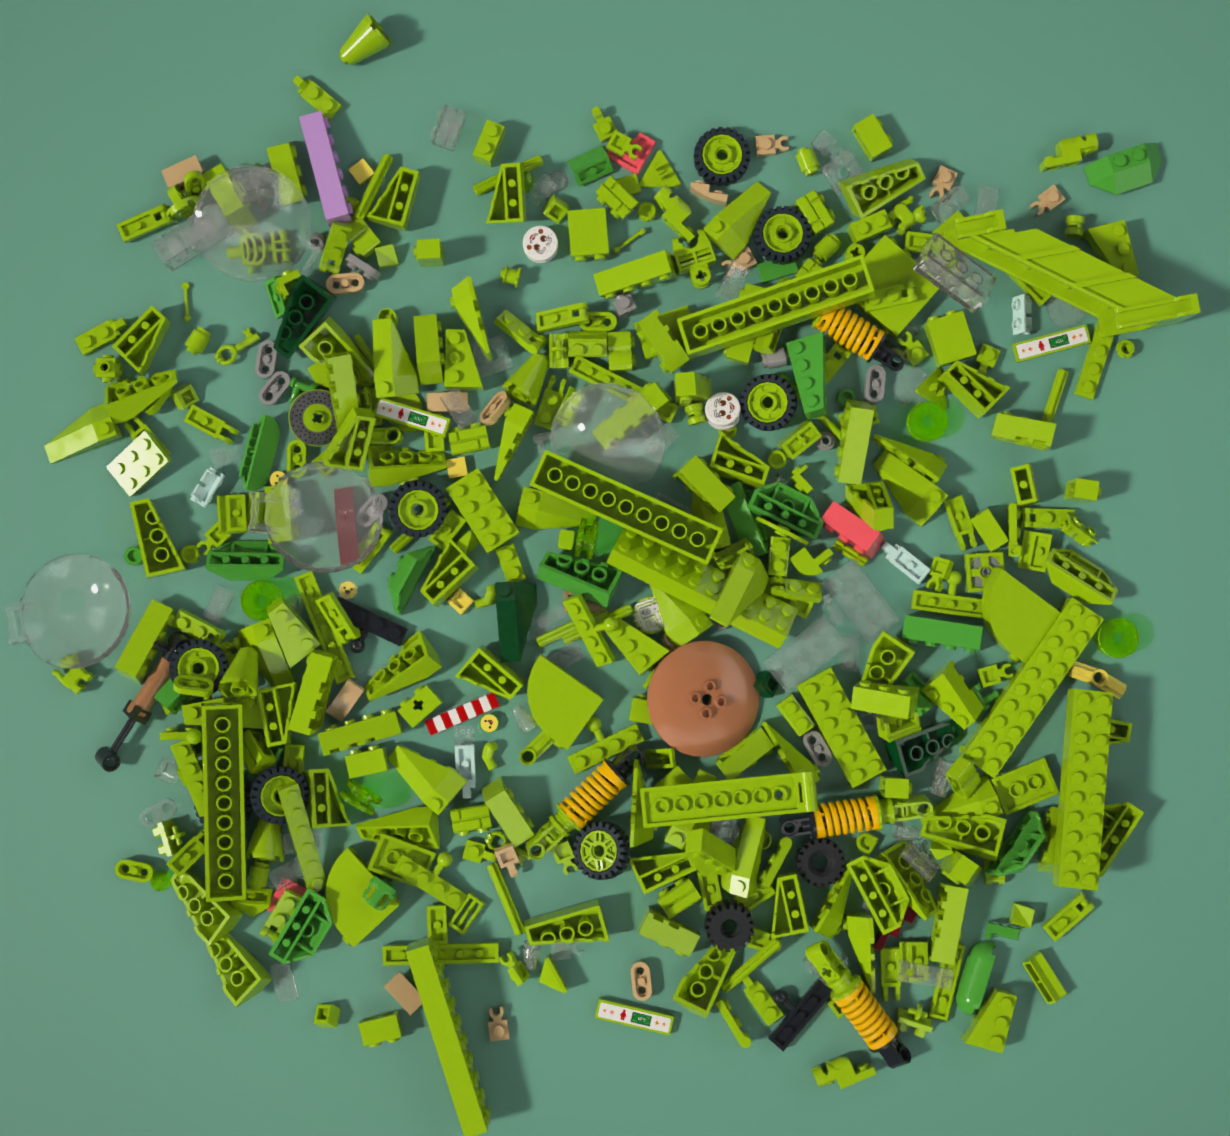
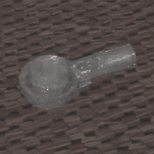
M297 594L288 595L286 601L300 616V611H302L304 605L302 597Z

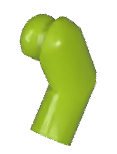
M495 585L487 586L484 598L474 600L477 609L494 604L496 600Z

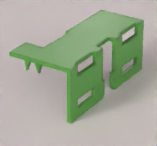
M988 921L985 938L992 940L991 937L993 935H999L1004 938L1018 940L1019 931L1023 930L1010 926L1005 927Z

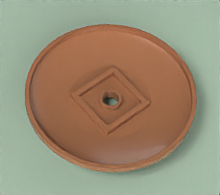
M695 641L677 647L661 660L649 682L647 707L654 729L669 746L687 755L709 757L728 751L744 739L752 728L757 716L759 692L753 686L756 681L753 670L738 652L721 643ZM705 694H708L711 698L707 705L702 703V697Z

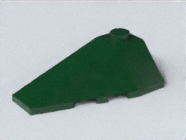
M302 275L290 291L288 304L285 308L283 320L273 348L289 360L299 348L298 346L308 337L327 313L337 297L320 284Z
M516 581L495 583L501 663L520 662L527 641L528 631L532 624L533 614L537 606V585Z
M948 719L921 727V731L892 742L884 740L889 759L901 775L907 778L925 770L929 763L938 759L943 751L952 747L965 734L961 726L953 719Z

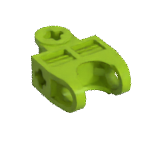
M702 229L696 231L698 241L697 245L693 248L684 247L682 243H679L677 237L672 238L673 257L679 276L689 273L691 283L695 288H706L711 278L708 266L716 264V258L705 232ZM701 274L704 277V281L698 279V275Z

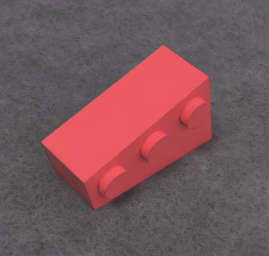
M833 501L822 516V527L831 534L832 532L836 533L841 541L851 544L857 552L866 555L871 560L885 542L880 531L873 530L862 519Z

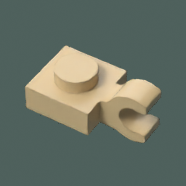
M512 842L494 849L501 869L507 867L511 878L518 876L515 863L519 862Z

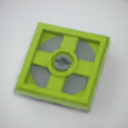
M1004 552L964 554L967 593L982 592L994 567L1005 571Z

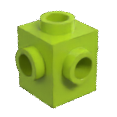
M102 355V358H96V363L93 364V373L103 383H114V380H121L123 365L113 355Z

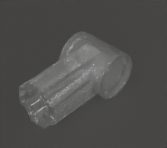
M942 757L936 759L933 769L934 777L929 793L946 798L950 782L945 774L955 761Z

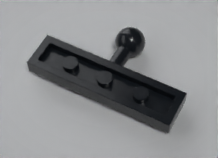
M338 596V601L353 625L361 628V636L350 642L352 652L361 653L364 651V640L368 632L399 647L401 646L408 631L407 628Z
M817 979L796 1005L788 999V995L784 990L778 989L774 991L772 995L774 1003L784 1005L790 1012L769 1035L768 1039L784 1052L831 996L832 990L821 980Z

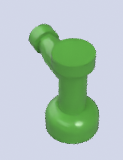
M292 377L289 387L293 388L288 401L292 403L301 390L319 389V385L315 383L308 385L298 381V378Z
M979 682L968 686V689L971 688L984 706L981 712L989 709L988 703L999 697V693L996 690L982 697L979 692L981 690Z

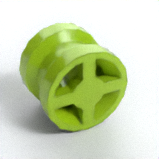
M860 244L850 245L845 252V260L860 255L865 257L864 247Z

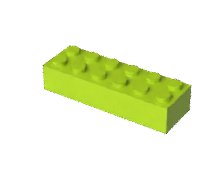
M827 667L795 685L851 788L887 770L854 709H851V703L831 667Z

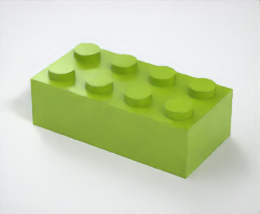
M478 468L446 488L487 554L492 553L495 549L521 534Z

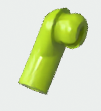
M494 741L486 743L482 752V759L489 771L497 767L493 754L498 749V745Z

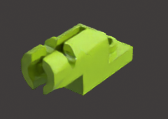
M1096 133L1085 134L1083 138L1078 135L1059 141L1055 146L1056 156L1045 157L1039 165L1040 172L1078 165L1082 161V156L1098 150Z
M665 185L654 197L660 208L666 211L662 215V221L687 245H690L695 238L693 235L694 231L688 225L684 226L683 224L691 217V209L678 195L670 198L673 191Z
M840 1056L825 1062L826 1070H823L820 1065L811 1069L818 1087L834 1084V1081L837 1080L840 1089H843L876 1075L871 1062L861 1063L857 1065L856 1069H853L848 1056Z

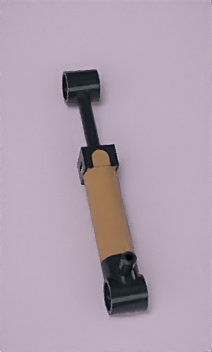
M181 632L171 634L167 644L159 640L154 642V647L164 651L135 699L133 701L129 699L124 707L123 712L129 719L111 748L108 746L101 747L95 754L97 763L105 771L112 772L120 766L121 759L117 751L134 724L139 722L146 725L152 715L150 710L156 702L154 696L170 679L169 663L173 653L180 647V643L184 644L190 641Z

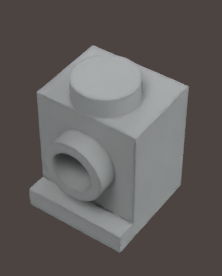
M631 294L619 295L615 298V301L611 302L619 320L637 312V307Z

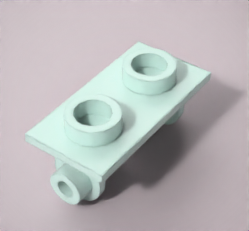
M1025 294L1012 297L1013 335L1021 333L1029 335L1030 331H1032V317H1026V314L1032 313V300L1030 296H1025Z
M210 466L200 479L205 485L197 484L191 493L192 497L190 500L205 508L212 500L217 488L222 484L225 475Z

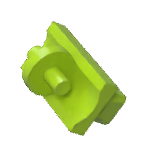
M568 333L549 334L550 369H569Z
M172 818L158 823V826L152 829L156 838L161 837L163 844L158 845L159 854L167 855V857L175 855L182 848L181 836L186 835L185 831L179 832L178 826H175Z
M917 1004L915 1008L909 1007L908 1010L898 1007L897 1026L902 1032H907L909 1026L915 1027L914 1034L924 1038L927 1032H932V1017H929L927 1012L922 1011L921 1004Z

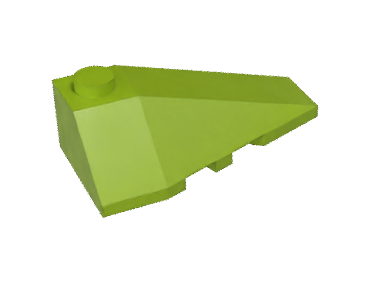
M758 181L721 210L703 228L709 241L734 260L747 247L749 238L755 230L756 223L766 207L771 192Z
M393 319L372 320L376 398L420 393L418 374L416 369L413 368L409 359L410 356L403 346Z
M176 369L155 373L150 378L139 376L135 381L123 379L105 386L104 408L114 424L128 422L177 384L178 375Z
M103 403L90 408L44 447L50 464L120 439L123 435L119 425L114 424Z
M369 445L366 456L370 487L391 486L447 468L444 453H426L425 450L414 452L409 451L407 447H402V450L391 448V445Z
M524 487L515 525L532 530L594 526L597 515L543 491Z
M270 619L260 621L237 631L243 648L249 646L257 651L258 669L272 687L296 682Z
M400 744L388 757V760L422 802L438 816L448 807L468 781L454 768L438 764L436 760L432 758L429 760L421 756L420 753Z
M699 768L692 783L716 781L717 777ZM711 822L671 825L666 832L664 841L681 850H685L687 831L703 828L710 832Z
M985 775L980 777L981 783L967 800L953 792L949 797L933 807V813L929 817L980 816L981 814L999 816L1003 814L998 796L988 776ZM920 818L922 826L925 818Z
M428 806L414 807L356 824V829L363 840L378 842L381 832L426 849H440L439 818Z
M905 839L875 857V859L892 864L910 898L908 906L926 921L938 913L932 894L924 885L923 879L925 877L923 872H919L916 865L918 862L917 857Z
M187 870L181 877L174 873L170 879L179 900L183 901L187 909V916L191 917L195 925L194 930L196 934L208 946H212L229 933L243 916L239 909L231 905V901L206 902L205 882L190 870Z
M229 933L212 946L206 944L209 954L216 964L217 975L221 977L223 991L235 1007L240 1006L260 993L273 979L263 965Z
M717 945L715 947L712 946L681 979L672 999L688 1011L706 1019L735 956L736 951H734V948L730 949V952H726L725 948L721 951L718 950Z

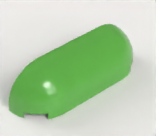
M261 415V419L257 424H252L239 472V477L242 478L244 484L242 487L247 490L255 491L261 489L267 483L271 473L280 438V429L276 420L268 415Z
M736 482L730 486L736 497L726 506L739 541L747 537L753 546L754 556L764 555L769 552L767 548V542L770 541L765 525L756 520L757 515L747 508L752 492L750 489L746 490L743 487V482Z
M977 942L967 953L955 992L956 1004L966 1015L974 1017L975 1009L979 1010L995 961V955H992L994 948H996L995 942Z

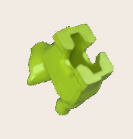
M912 195L897 204L893 211L887 214L892 227L895 225V221L900 223L896 231L901 236L915 223H924L927 220L924 204L916 208L913 213L907 207L914 200Z
M67 655L64 659H60V661L70 671L63 675L59 670L54 669L52 675H55L65 687L72 689L75 694L82 693L87 686L80 684L81 680L90 682L95 675L89 673L80 664L79 655Z

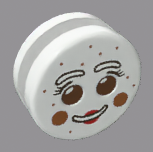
M535 226L524 235L523 249L531 261L547 263L558 252V239L550 228Z
M719 392L712 395L705 405L708 423L718 430L733 428L741 417L738 399L727 392Z

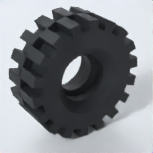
M828 838L808 839L809 841L804 842L801 849H798V855L795 859L797 863L796 868L800 876L812 886L815 885L821 888V886L829 887V884L834 885L837 883V879H841V874L845 871L844 864H846V860L844 859L843 851L834 841ZM822 854L827 857L828 864L825 868L817 869L814 867L813 859L816 855Z
M724 899L725 903L718 901L716 902L717 906L714 907L712 905L710 912L707 911L704 924L707 938L709 941L711 940V944L714 947L718 946V950L722 951L725 948L726 952H730V949L734 948V951H739L738 947L741 946L742 949L746 947L745 942L750 943V936L754 935L752 915L742 902L738 904L737 900L732 899V902ZM729 919L737 923L736 930L731 933H727L722 929L723 922Z

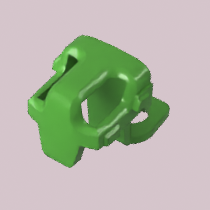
M382 875L383 878L381 880L374 876L362 896L367 904L381 911L388 906L391 899L393 900L396 897L397 891L392 887L400 882L395 879L389 881L388 877ZM373 885L376 886V890L370 899H367L365 897ZM389 895L381 908L377 905L383 896Z

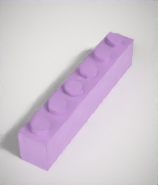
M321 111L300 116L299 119L326 221L330 227L333 221L340 223L351 222L350 214H353L351 203H347L346 200L349 194L346 185H342L341 180L344 179L342 169L337 166L340 160L337 151H333L332 146L335 145L333 135L328 132V129L331 128L328 117H324Z

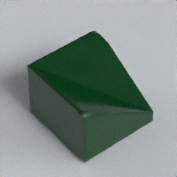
M761 671L753 686L763 698H773L781 682L771 671Z

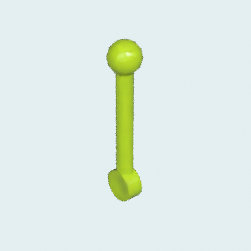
M644 227L641 228L620 246L614 247L613 253L618 254L620 249L644 234L646 229Z
M184 282L182 283L185 302V316L183 319L185 322H189L191 320L188 305L190 285Z

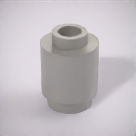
M783 347L775 348L774 354L760 353L763 368L772 369L786 366L787 361H790L788 350H784Z

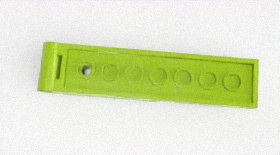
M814 771L640 788L644 828L819 811ZM780 790L782 796L777 798L775 793Z

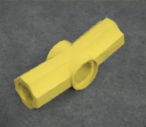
M1075 661L1067 673V676L1089 683L1104 692L1113 693V697L1118 700L1126 691L1127 685L1107 674L1106 671ZM1097 672L1101 675V680L1098 683L1094 681V675Z

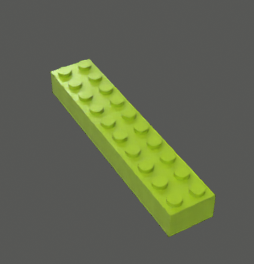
M860 255L678 318L677 322L687 354L692 360L876 297L864 257Z
M548 450L544 451L529 484L534 488L705 565L709 564L724 531L720 527Z
M623 528L606 562L710 615L729 575L709 564L705 565ZM763 592L730 625L780 649L789 634L799 609Z
M1073 597L1066 598L1058 609L1061 613L1028 661L1020 664L1013 674L1014 676L1011 677L962 751L958 754L963 758L967 757L972 760L975 767L992 778H995L1104 621L1102 617Z
M1068 689L1052 885L1058 887L1098 891L1113 693Z
M201 703L206 902L246 900L242 703Z
M432 936L410 942L406 949V955L463 1135L476 1136L488 1132L492 1115L489 1106H485L484 1099H486L484 1089L479 1087L478 1081H480L478 1070L473 1068V1054L467 1049V1035L462 1033L461 1030L463 1025L461 1016L456 1014L455 1007H457L454 996H450L449 989H451L449 979L448 977L445 978L443 974L445 966L443 960L439 959L437 952H439L437 941H433Z

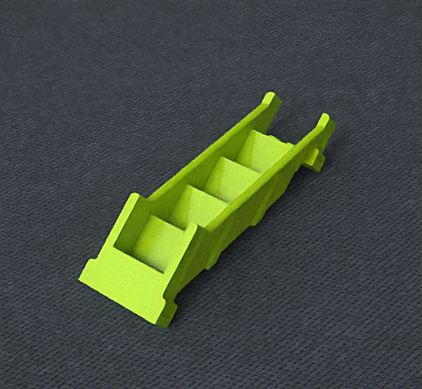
M1003 209L955 219V229L943 231L946 251L958 249L1096 317L1099 323L1101 338L1171 326L1201 313L1197 293L1179 297L1172 296L1136 278L1137 276L1126 273L1081 251L1080 248L1069 245L1036 228L1015 232L1014 229L1005 230L1007 227Z

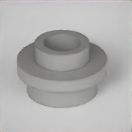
M821 432L822 437L816 441V446L820 450L828 451L834 446L835 438L830 432ZM828 438L829 443L823 444L822 439Z

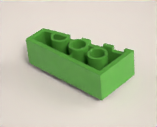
M822 331L786 343L804 413L808 420L827 415L826 337Z
M547 551L539 564L537 579L575 595L581 594L583 598L607 608L623 579L624 571L608 566V563L601 562V564L589 562V559L582 558V560L572 559V556Z
M905 615L902 638L906 639V643L917 644L918 641L925 642V646L937 647V644L945 645L944 649L956 650V647L964 648V652L976 653V650L981 651L985 628Z

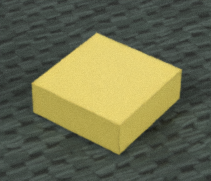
M361 159L348 169L360 186L374 175L373 170L364 159Z
M465 456L446 460L449 479L464 477L468 474Z
M459 588L447 603L462 615L474 600Z

